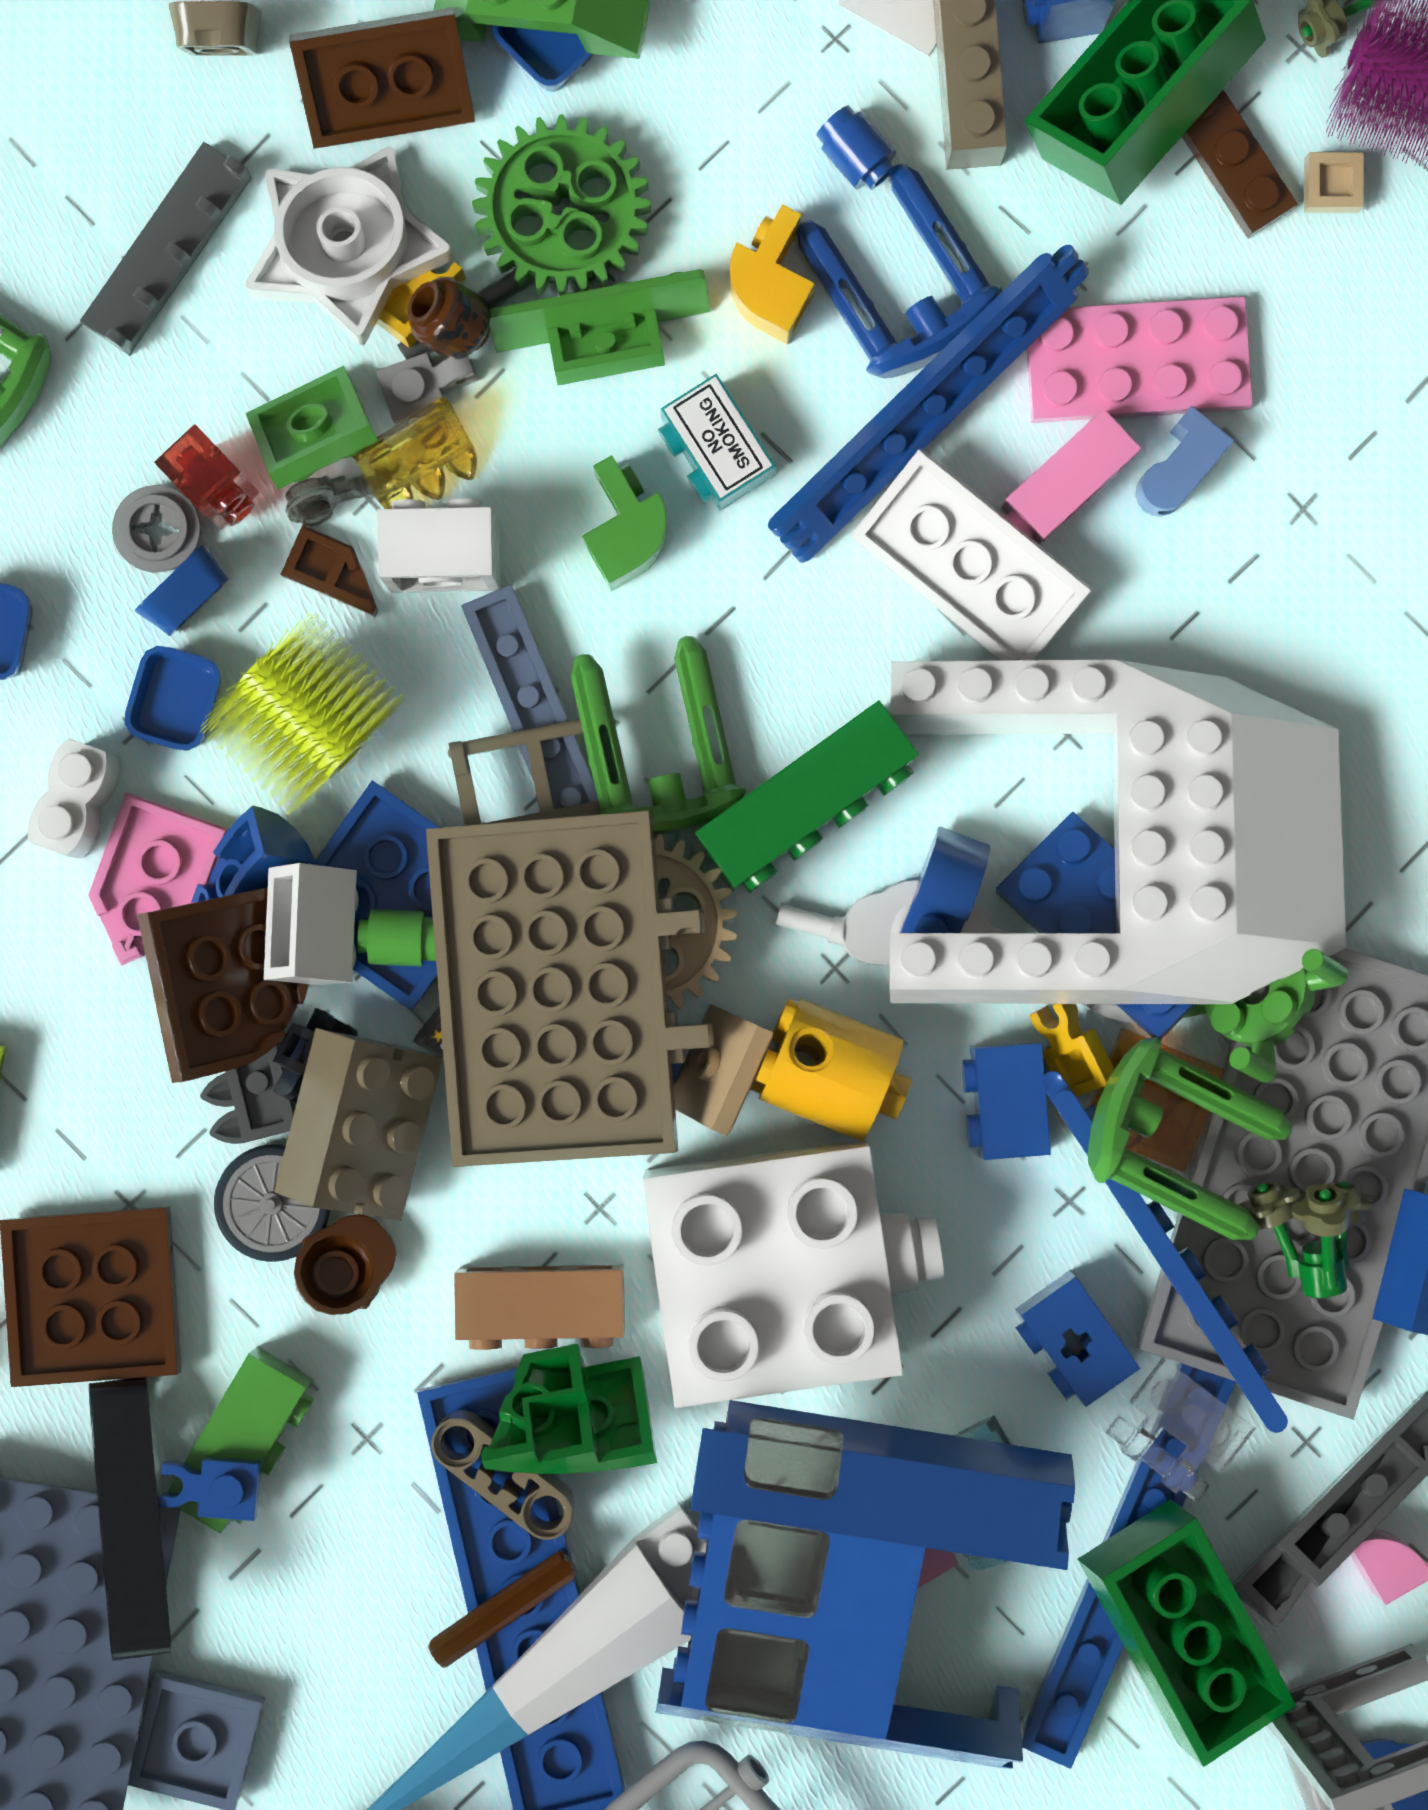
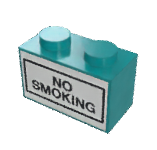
M717 373L660 408L661 420L664 425L657 430L671 454L676 457L683 453L694 470L687 475V478L703 503L712 499L718 510L721 511L775 477L776 466Z

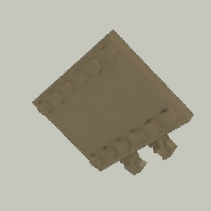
M652 811L426 829L452 1167L667 1154L679 1151L672 1064L685 1062L684 1049L714 1046L713 1024L677 1025V1012H668L663 950L672 949L671 935L704 933L705 920L704 910L674 912L673 898L659 899Z

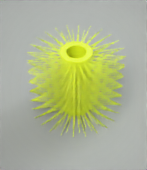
M315 614L302 626L307 620L306 618L293 632L296 628L295 626L280 644L288 631L287 629L274 649L271 650L272 642L265 655L259 660L256 657L257 662L246 673H240L244 674L240 681L226 689L227 691L236 686V689L217 702L219 703L228 697L212 711L214 712L219 708L200 726L202 727L211 719L199 731L201 732L213 721L210 724L211 726L218 719L210 731L219 724L221 725L208 738L221 726L223 727L210 741L224 727L225 729L217 736L218 738L222 733L225 735L220 741L231 733L217 747L218 749L230 737L220 750L231 739L233 741L241 733L231 745L238 739L240 740L229 751L234 747L236 749L242 742L243 744L235 753L244 744L245 746L240 752L249 745L239 755L241 757L237 760L238 762L248 753L238 763L239 765L248 755L250 757L254 754L249 760L251 762L242 771L252 762L254 763L243 774L252 766L254 768L260 761L261 763L257 768L267 761L259 769L261 771L251 782L257 776L259 778L265 771L267 773L269 770L270 774L267 776L269 778L259 788L262 786L264 788L270 781L272 783L278 777L279 780L273 783L278 784L269 792L271 793L269 797L277 789L279 791L282 787L284 789L286 786L288 789L286 792L288 793L284 796L286 798L277 807L288 797L290 798L293 794L295 796L302 789L294 798L296 800L289 806L291 808L285 815H289L304 801L306 803L318 788L320 790L328 779L331 782L332 778L361 751L366 743L375 737L372 736L368 739L369 736L380 728L378 726L389 717L388 715L402 702L400 700L404 697L401 694L390 706L388 705L385 709L383 707L376 712L390 699L388 697L395 691L393 690L395 686L389 692L387 690L383 695L381 693L378 697L375 696L384 687L382 685L387 681L386 679L381 685L379 683L375 688L373 686L367 692L372 684L370 682L378 673L374 677L372 675L367 680L375 671L373 670L362 683L361 681L365 676L359 681L357 680L367 671L365 669L371 663L358 674L369 661L360 669L358 667L350 676L354 669L352 667L362 657L350 668L349 666L361 653L354 660L352 658L346 665L345 663L349 658L339 666L349 655L339 664L337 663L346 655L344 653L348 648L339 657L337 655L331 660L336 654L334 652L345 641L334 651L332 650L345 637L332 648L340 639L339 637L324 653L332 643V639L323 647L321 646L336 632L334 631L326 639L334 628L318 645L317 643L328 630L317 636L319 634L317 632L322 628L321 626L310 637L318 628L317 626L314 630L312 629L316 622L305 630L320 614L304 629L303 627Z

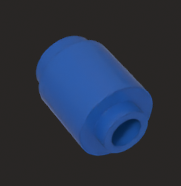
M849 105L835 112L816 134L823 143L821 147L823 153L856 190L865 185L870 190L875 189L896 168L891 161L897 151L862 111L855 113Z

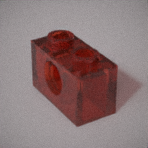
M196 424L191 426L154 461L158 468L196 508L220 530L227 523L231 526L237 525L255 507V503L252 500L260 492Z

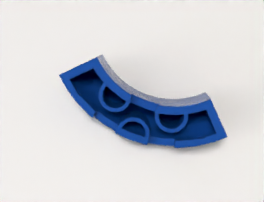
M252 805L235 821L216 846L213 853L219 860L212 871L207 885L197 884L191 903L268 887V870L270 867L295 863L315 865L316 863L308 844L293 825L277 813Z

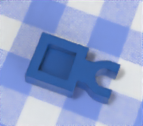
M206 1456L202 1460L201 1470H196L183 1461L166 1460L162 1463L161 1475L178 1476L183 1483V1489L180 1493L163 1492L159 1496V1507L174 1508L186 1502L195 1501L199 1502L197 1517L254 1521L258 1517L262 1460Z

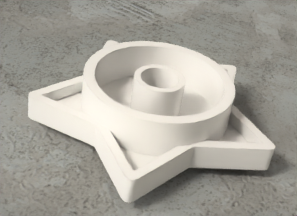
M389 146L350 168H329L313 174L268 169L265 172V178L274 217V235L244 285L251 299L315 303L356 343L365 345L392 290L422 274L449 263L453 255L450 245L404 208L398 160L394 148Z

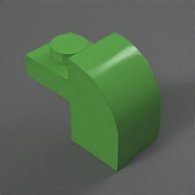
M613 455L593 465L595 477L616 511L617 516L582 535L585 547L611 592L646 572L659 558L667 536L666 511L660 493L657 492L639 502L637 497L643 494L644 490L629 464L619 468Z

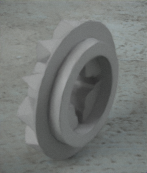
M162 485L145 486L131 492L119 504L112 522V536L119 554L133 567L153 574L176 570L196 550L199 536L202 534L198 511L190 500L181 492ZM158 507H160L159 513L162 515L163 523L173 527L175 530H179V532L163 535L156 552L153 538L143 534L141 531L135 530V528L153 525L155 516H158Z

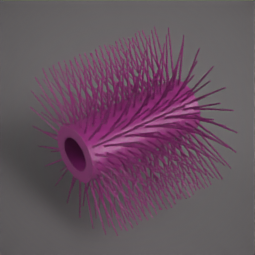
M1372 0L1367 23L1365 25V9L1363 27L1359 34L1357 29V38L1352 49L1349 50L1350 54L1346 66L1343 68L1345 69L1343 78L1337 85L1338 87L1344 80L1332 102L1333 104L1338 96L1328 117L1329 120L1336 106L1328 125L1329 128L1335 115L1327 137H1329L1336 117L1337 120L1332 135L1337 121L1340 119L1336 132H1338L1345 117L1337 139L1346 122L1341 136L1342 139L1349 119L1350 122L1345 138L1351 124L1353 123L1348 139L1356 122L1357 125L1352 138L1359 124L1353 144L1361 125L1362 129L1358 139L1367 124L1361 139L1362 142L1370 124L1363 146L1371 126L1372 130L1367 145L1374 129L1375 133L1371 143L1380 126L1372 147L1373 150L1381 131L1376 151L1382 133L1385 130L1380 146L1383 144L1390 128L1382 148L1383 151L1392 131L1385 150L1386 153L1396 128L1389 153L1396 135L1398 134L1391 154L1402 133L1395 151L1396 154L1405 133L1397 156L1398 159L1407 134L1406 144L1401 154L1405 152L1406 145L1412 135L1405 152L1406 155L1413 140L1407 160L1417 135L1418 138L1412 151L1411 160L1420 138L1421 141L1415 156L1420 150L1425 137L1414 165L1415 167L1428 138V8L1425 13L1428 0L1425 6V0H1423L1419 10L1418 7L1421 0L1417 8L1418 0L1415 5V0H1412V2L1408 0L1407 5V0H1405V3L1404 0H1394V2L1389 0L1387 7V0H1378V2L1375 0L1371 13ZM1427 140V143H1426V145H1425V147H1424V152H1423V154H1422V157H1421L1419 166H1420V164H1421L1422 158H1423V161H1424L1425 157H1426V159H1427L1428 150H1427L1425 156H1424V153H1425L1426 147H1427V145H1428V140Z

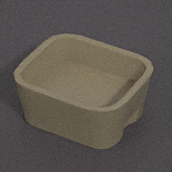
M176 1L169 3L176 46L183 52L193 56H253L257 54V40L262 11L254 5L240 1Z

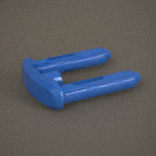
M903 163L895 165L896 168L890 174L891 191L963 304L955 313L946 317L933 296L923 298L911 306L905 313L918 335L912 339L908 337L897 343L876 310L873 301L862 288L827 230L812 220H805L801 222L796 232L799 249L870 360L866 371L868 374L884 379L898 377L926 367L1003 291L1000 285L991 286L968 251L966 244L961 240L920 173ZM935 232L941 233L965 273H961ZM841 288L848 289L872 327V330H867Z

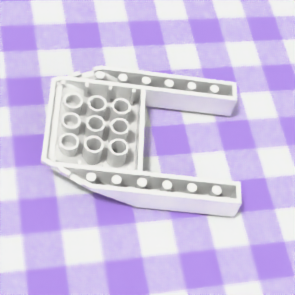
M891 661V717L905 735L1113 734L1116 934L890 933L889 990L891 1003L1233 1004L1266 985L1301 971L1303 968L1302 957L1310 949H1318L1327 956H1331L1346 948L1339 729L1223 676L1128 661Z

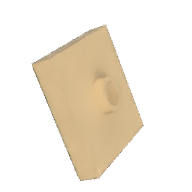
M710 1004L701 1025L713 1024L714 1046L689 1050L680 1075L674 1085L675 1110L713 1131L728 1136L737 1120L774 1036V1032Z

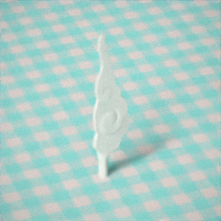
M918 880L903 881L889 887L882 893L860 898L843 917L835 915L833 918L781 903L775 924L828 939L827 942L842 946L850 957L859 962L871 965L890 964V933L900 932L917 889ZM975 904L961 930V933H1009L1001 928L991 926L984 912ZM1082 1004L1105 1018L1117 1022H1135L1120 1007L1114 1004Z

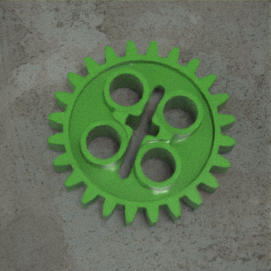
M559 114L554 130H548L542 118L538 117L536 118V134L531 136L518 125L515 127L518 143L514 147L502 139L497 141L499 151L503 157L501 161L490 157H485L483 160L485 169L492 175V178L479 177L475 179L477 190L487 196L472 200L474 212L487 216L475 223L477 234L483 236L492 235L483 244L486 255L490 256L503 252L497 262L498 271L502 274L516 266L515 282L520 287L530 276H533L538 295H543L549 282L556 283L559 296L567 293L568 284L576 282L580 292L587 291L588 279L595 277L604 287L608 286L606 269L611 266L624 274L627 269L621 254L623 252L635 256L640 254V245L631 236L648 235V223L636 217L651 213V201L637 197L649 190L648 180L644 177L631 178L639 171L640 160L638 157H633L622 161L627 150L626 141L621 139L608 146L609 132L608 127L605 125L594 136L589 135L587 118L585 117L580 119L575 130L567 129L564 114ZM539 164H549L557 170L555 177L545 183H536L528 175L531 169ZM594 177L602 178L611 185L609 190L599 197H589L581 191V188L588 179ZM522 191L535 199L523 198L519 200L515 198V194ZM562 198L570 199L571 207H565L562 215H555L553 206H559ZM604 213L609 216V220L606 222L598 221L589 214L600 215ZM525 216H535L543 222L541 229L531 236L518 234L514 227L517 221ZM577 230H588L596 236L594 244L585 250L571 248L567 244V240Z

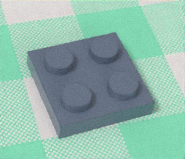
M158 1670L153 1677L134 1751L128 1786L222 1810H236L266 1697Z

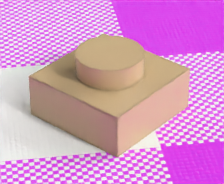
M1309 152L1304 158V213H1359L1364 207V153Z

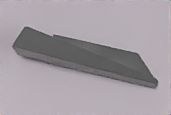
M1428 1392L1416 1398L1232 1582L1240 1600L1274 1627H1278L1283 1622L1310 1581L1316 1587L1320 1586L1428 1475Z

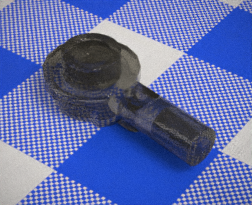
M386 466L347 480L345 476L330 479L326 475L305 479L293 485L286 492L285 498L288 503L285 512L292 522L302 523L304 526H316L330 519L333 515V510L339 503L354 498H363L393 487L392 479Z

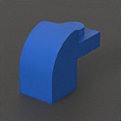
M939 826L919 874L917 889L899 933H961L965 921L969 918L985 874L990 854V845Z

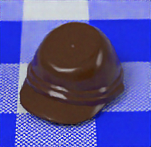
M361 1214L344 1216L329 1226L306 1236L302 1240L303 1246L295 1260L293 1276L296 1291L313 1310L327 1315H344L358 1309H367L394 1269L397 1252L392 1237L376 1220Z

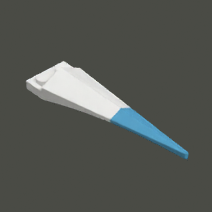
M680 1503L634 1536L531 1647L366 1810H401L668 1654L678 1648V1646L690 1641L691 1636L681 1634L686 1599L697 1600L699 1588L689 1586L694 1551H706L707 1540L697 1538L698 1528ZM728 1570L724 1600L728 1605L734 1606L746 1596L744 1590Z

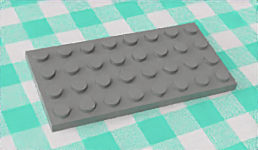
M1344 949L1329 957L1346 967L1348 970L1347 981L1340 986L1315 991L1314 1003L1308 1016L1303 1013L1300 1020L1293 1027L1296 1031L1287 1040L1275 1045L1277 1070L1275 1078L1270 1082L1263 1083L1233 1068L1229 1057L1235 1048L1244 1047L1252 1051V1047H1247L1235 1041H1232L1221 1076V1080L1282 1110L1292 1124L1291 1135L1285 1140H1265L1210 1112L1189 1180L1238 1205L1249 1200L1247 1193L1261 1183L1278 1181L1286 1189L1298 1188L1301 1196L1293 1201L1294 1203L1301 1202L1306 1196L1307 1187L1313 1184H1329L1345 1180L1351 1184L1361 1186L1362 1193L1372 1196L1373 1209L1366 1210V1220L1364 1223L1350 1224L1348 1228L1347 1251L1349 1266L1345 1268L1347 1290L1338 1296L1330 1298H1312L1304 1295L1300 1278L1288 1277L1286 1258L1273 1228L1259 1229L1257 1236L1252 1240H1231L1178 1213L1170 1240L1178 1252L1189 1247L1207 1275L1200 1279L1198 1283L1210 1300L1220 1295L1239 1324L1231 1328L1230 1331L1243 1349L1252 1343L1271 1373L1264 1376L1262 1380L1271 1393L1354 1420L1383 1326V1322L1374 1320L1372 1317L1404 1188L1423 1193L1428 1179V975ZM1269 985L1249 995L1251 1005L1264 1000L1269 992ZM1293 1217L1285 1222L1298 1255L1303 1254L1302 1247L1305 1244L1321 1240V1236L1314 1235L1305 1229L1303 1221ZM1161 1269L1136 1348L1235 1381Z

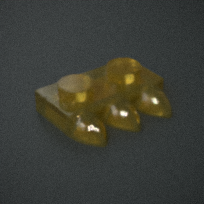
M444 396L377 436L378 442L365 447L358 454L352 456L373 496L384 509H392V501L413 499L412 485L426 497L436 500L442 499L445 489L444 465L457 477L470 481L474 479L477 467L474 446L452 404Z

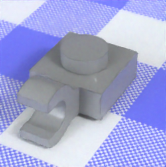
M426 352L376 370L392 421L396 426L448 408L443 392L471 384L478 380L472 360L468 356L459 360L448 358L433 367L431 358Z

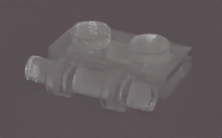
M1162 1357L1129 1401L1146 1415L1144 1420L1135 1428L1121 1416H1118L1110 1424L1106 1434L1122 1445L1121 1452L1133 1462H1137L1140 1459L1162 1476L1161 1483L1171 1491L1177 1493L1181 1490L1192 1500L1198 1502L1203 1498L1210 1484L1195 1474L1201 1463L1205 1460L1223 1473L1256 1428ZM1163 1429L1187 1446L1179 1457L1174 1458L1154 1442Z

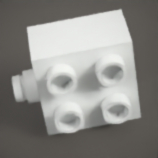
M850 1140L645 1170L642 1183L674 1408L903 1375L891 1294L919 1290L918 1280L925 1279V1282L944 1278L940 1237L935 1216L916 1217V1220L909 1221L907 1211L880 1215L871 1150L865 1141Z

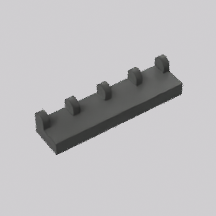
M203 141L84 313L80 322L130 356L251 181L252 176L248 169L230 155L226 157Z

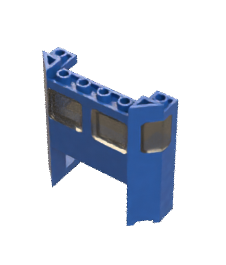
M729 1400L726 1422L714 1421L713 1429H702L690 1510L701 1512L697 1538L707 1539L705 1552L694 1551L689 1586L699 1588L697 1600L686 1599L681 1634L689 1635L691 1638L688 1641L687 1647L678 1646L673 1669L662 1668L655 1713L996 1768L1013 1769V1762H1023L1018 1688L996 1686L989 1719L896 1705L894 1700L926 1548L1055 1569H1068L1069 1549L1066 1523L1070 1521L1072 1503H1074L1075 1496L1072 1454Z

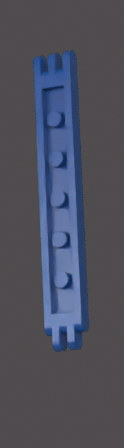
M1068 244L1060 247L1053 255L1044 253L1038 256L770 518L768 528L775 536L780 537L781 543L787 549L792 550V555L800 563H805L812 559L904 469L919 449H924L1077 300L1079 293L1076 288L1089 275V268L1083 260L1079 259V254L1074 247Z
M1055 1071L1047 1072L1042 1078V1087L1087 1155L1091 1125L1096 1107L1092 1104L1084 1110L1061 1074ZM1108 1179L1105 1184L1266 1428L1274 1433L1285 1430L1288 1424L1287 1416L1262 1380L1271 1371L1252 1343L1242 1349L1231 1333L1230 1329L1239 1324L1220 1295L1210 1300L1198 1283L1200 1279L1207 1275L1189 1247L1178 1252L1166 1233L1175 1228L1162 1206L1155 1201L1146 1204L1139 1193Z

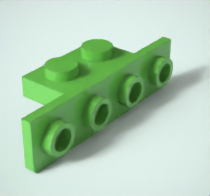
M702 269L674 272L666 276L634 282H621L613 286L577 293L570 292L556 297L525 303H512L504 307L490 309V330L496 353L549 343L557 386L664 366L665 359L657 322L710 312L705 273Z

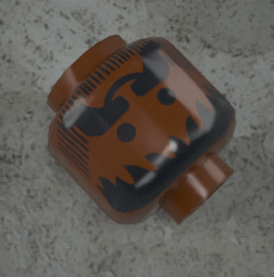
M452 277L436 278L419 286L410 299L408 316L412 335L420 343L446 358L459 360L471 355L486 343L490 335L491 310L488 301L478 292Z

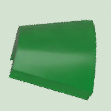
M578 1343L523 1354L514 1375V1387L506 1395L500 1408V1422L490 1446L484 1447L481 1454L485 1469L532 1474L599 1472L658 1463L641 1357L637 1356L586 1367Z

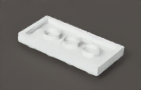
M922 448L915 453L850 536L1001 661L1034 660L1093 589Z

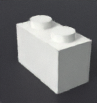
M305 863L269 868L264 980L312 985L352 982V972L356 961L354 923L359 901L356 889L357 870Z

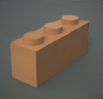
M624 1264L459 1267L454 1272L455 1340H469V1349L502 1348V1340L524 1339L525 1348L547 1349L558 1347V1339L580 1338V1347L603 1348L613 1346V1338L624 1337Z

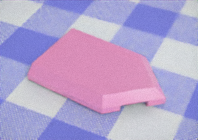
M125 793L88 894L97 916L100 917L112 942V948L121 966L145 956L137 914L191 903L197 884L207 885L212 871L219 860L213 851L228 831V828L139 796Z

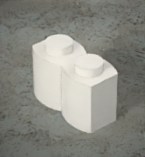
M70 738L65 740L55 752L49 766V790L38 800L31 813L28 823L29 843L63 856L76 859L85 857L94 846L100 832V808L110 800L117 788L121 773L120 757Z

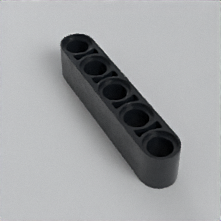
M146 1378L88 1383L112 1661L171 1653L170 1623Z

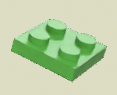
M344 365L246 413L268 474L278 490L293 482L303 481L314 472L343 458L355 456L365 447L378 442L355 386Z

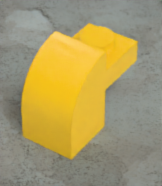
M782 204L774 219L766 215L760 223L751 243V246L757 248L756 252L736 242L730 260V292L737 310L749 324L787 345L813 298L815 283L781 266L797 236L796 232L801 224L802 216L799 212Z

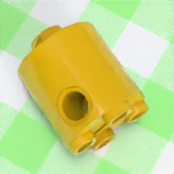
M788 998L773 1030L774 1036L772 1041L779 1043L776 1052L767 1050L750 1090L759 1093V1100L862 1142L867 1137L878 1113L896 1120L912 1082L911 1078L895 1072L904 1040L803 998H799L798 1002ZM802 1052L808 1054L815 1062V1066L811 1067L802 1064L795 1056V1053Z

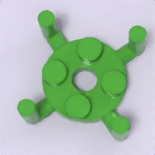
M1310 949L1302 957L1303 968L1301 971L1269 984V992L1260 1003L1251 1005L1249 996L1233 1004H1196L1183 1018L1207 1014L1215 1031L1237 1043L1252 1047V1051L1244 1047L1235 1048L1229 1057L1230 1064L1233 1068L1248 1076L1267 1083L1272 1081L1277 1073L1275 1045L1287 1040L1296 1031L1293 1027L1300 1020L1303 1013L1308 1016L1314 1003L1315 991L1343 985L1348 979V970L1345 966L1318 949Z

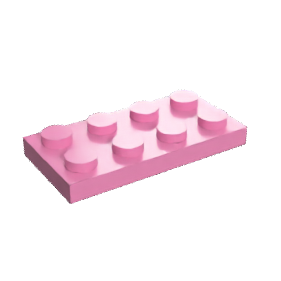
M1245 297L1069 307L1026 349L1031 423L1091 420L1103 408L1113 418L1185 414L1191 406L1200 413L1249 410L1253 405Z

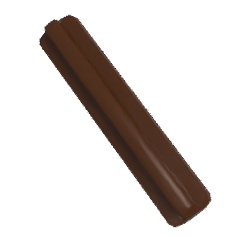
M563 1550L557 1551L433 1637L429 1642L428 1649L434 1660L440 1667L447 1668L575 1579L577 1570L570 1557Z

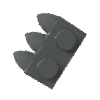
M279 1043L259 1059L245 1066L225 1071L226 1073L214 1078L203 1089L200 1098L207 1103L221 1107L234 1106L235 1108L215 1122L209 1131L211 1137L225 1143L241 1144L290 1131L295 1105L273 1092L285 1069L273 1062L280 1047Z

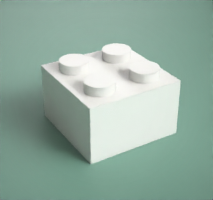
M472 498L451 499L448 501V508H426L425 501L402 499L392 501V509H377L378 577L391 593L481 592L501 589L500 526L491 507H482L481 500Z

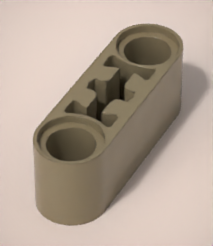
M456 1410L447 1414L436 1428L431 1440V1448L436 1460L534 1537L550 1540L561 1536L568 1529L575 1509V1498L569 1486L554 1474L514 1472L512 1475L514 1482L506 1479L501 1485L493 1480L496 1470L485 1469L483 1463H481L479 1469L472 1466L479 1458L485 1444L490 1446L496 1429L477 1414L468 1410ZM453 1426H461L468 1429L473 1435L474 1447L463 1453L453 1451L445 1441V1431ZM532 1479L536 1483L529 1489L522 1504L516 1500L521 1491L519 1486L525 1490L528 1480ZM542 1496H552L560 1501L564 1514L555 1521L542 1520L534 1512L533 1502Z

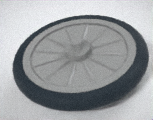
M263 1145L243 1152L225 1168L215 1189L214 1213L221 1233L237 1251L259 1261L279 1262L296 1257L303 1246L302 1240L317 1230L325 1228L330 1215V1210L313 1208L274 1192L286 1147L282 1145Z

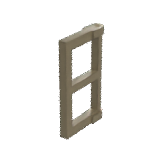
M580 719L463 742L460 740L448 743L449 749L447 754L452 761L464 825L481 824L468 756L523 745L527 747L540 812L482 824L599 815L600 807L598 801L554 809L540 743L583 734ZM599 732L600 738H601L602 747H603V752H604V756H605V760H606V765H607V769H608V774H609V778H610V781H611V777H610V773H609V768H608V764H607V759H606V755H605V750H604V746H603V741H602L601 733Z

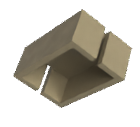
M316 1028L274 1192L313 1208L346 1213L356 1212L366 1216L402 1221L443 1058L402 1045Z

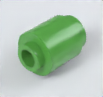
M371 909L369 920H359L357 935L358 953H367L369 965L423 967L425 961L436 962L433 917L426 916V911Z

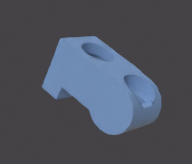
M1193 406L1187 410L1169 432L1181 443L1166 461L1156 463L1150 467L1140 478L1136 486L1135 496L1137 503L1144 512L1151 516L1163 517L1174 512L1235 441Z

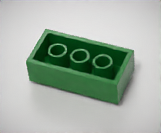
M1129 0L1024 120L1041 158L1117 204L1122 205L1266 41L1254 1Z
M878 700L696 831L695 839L716 868L721 870V875L733 891L744 885L747 891L751 893L776 875L778 871L773 866L774 862L787 853L795 861L818 845L823 839L818 831L834 821L840 829L865 811L869 806L864 799L867 795L878 788L882 795L885 796L908 780L914 774L909 765L912 764L919 754L881 701Z
M1169 1499L1077 1559L1176 1743L1203 1768L1297 1706L1198 1519L1174 1501Z

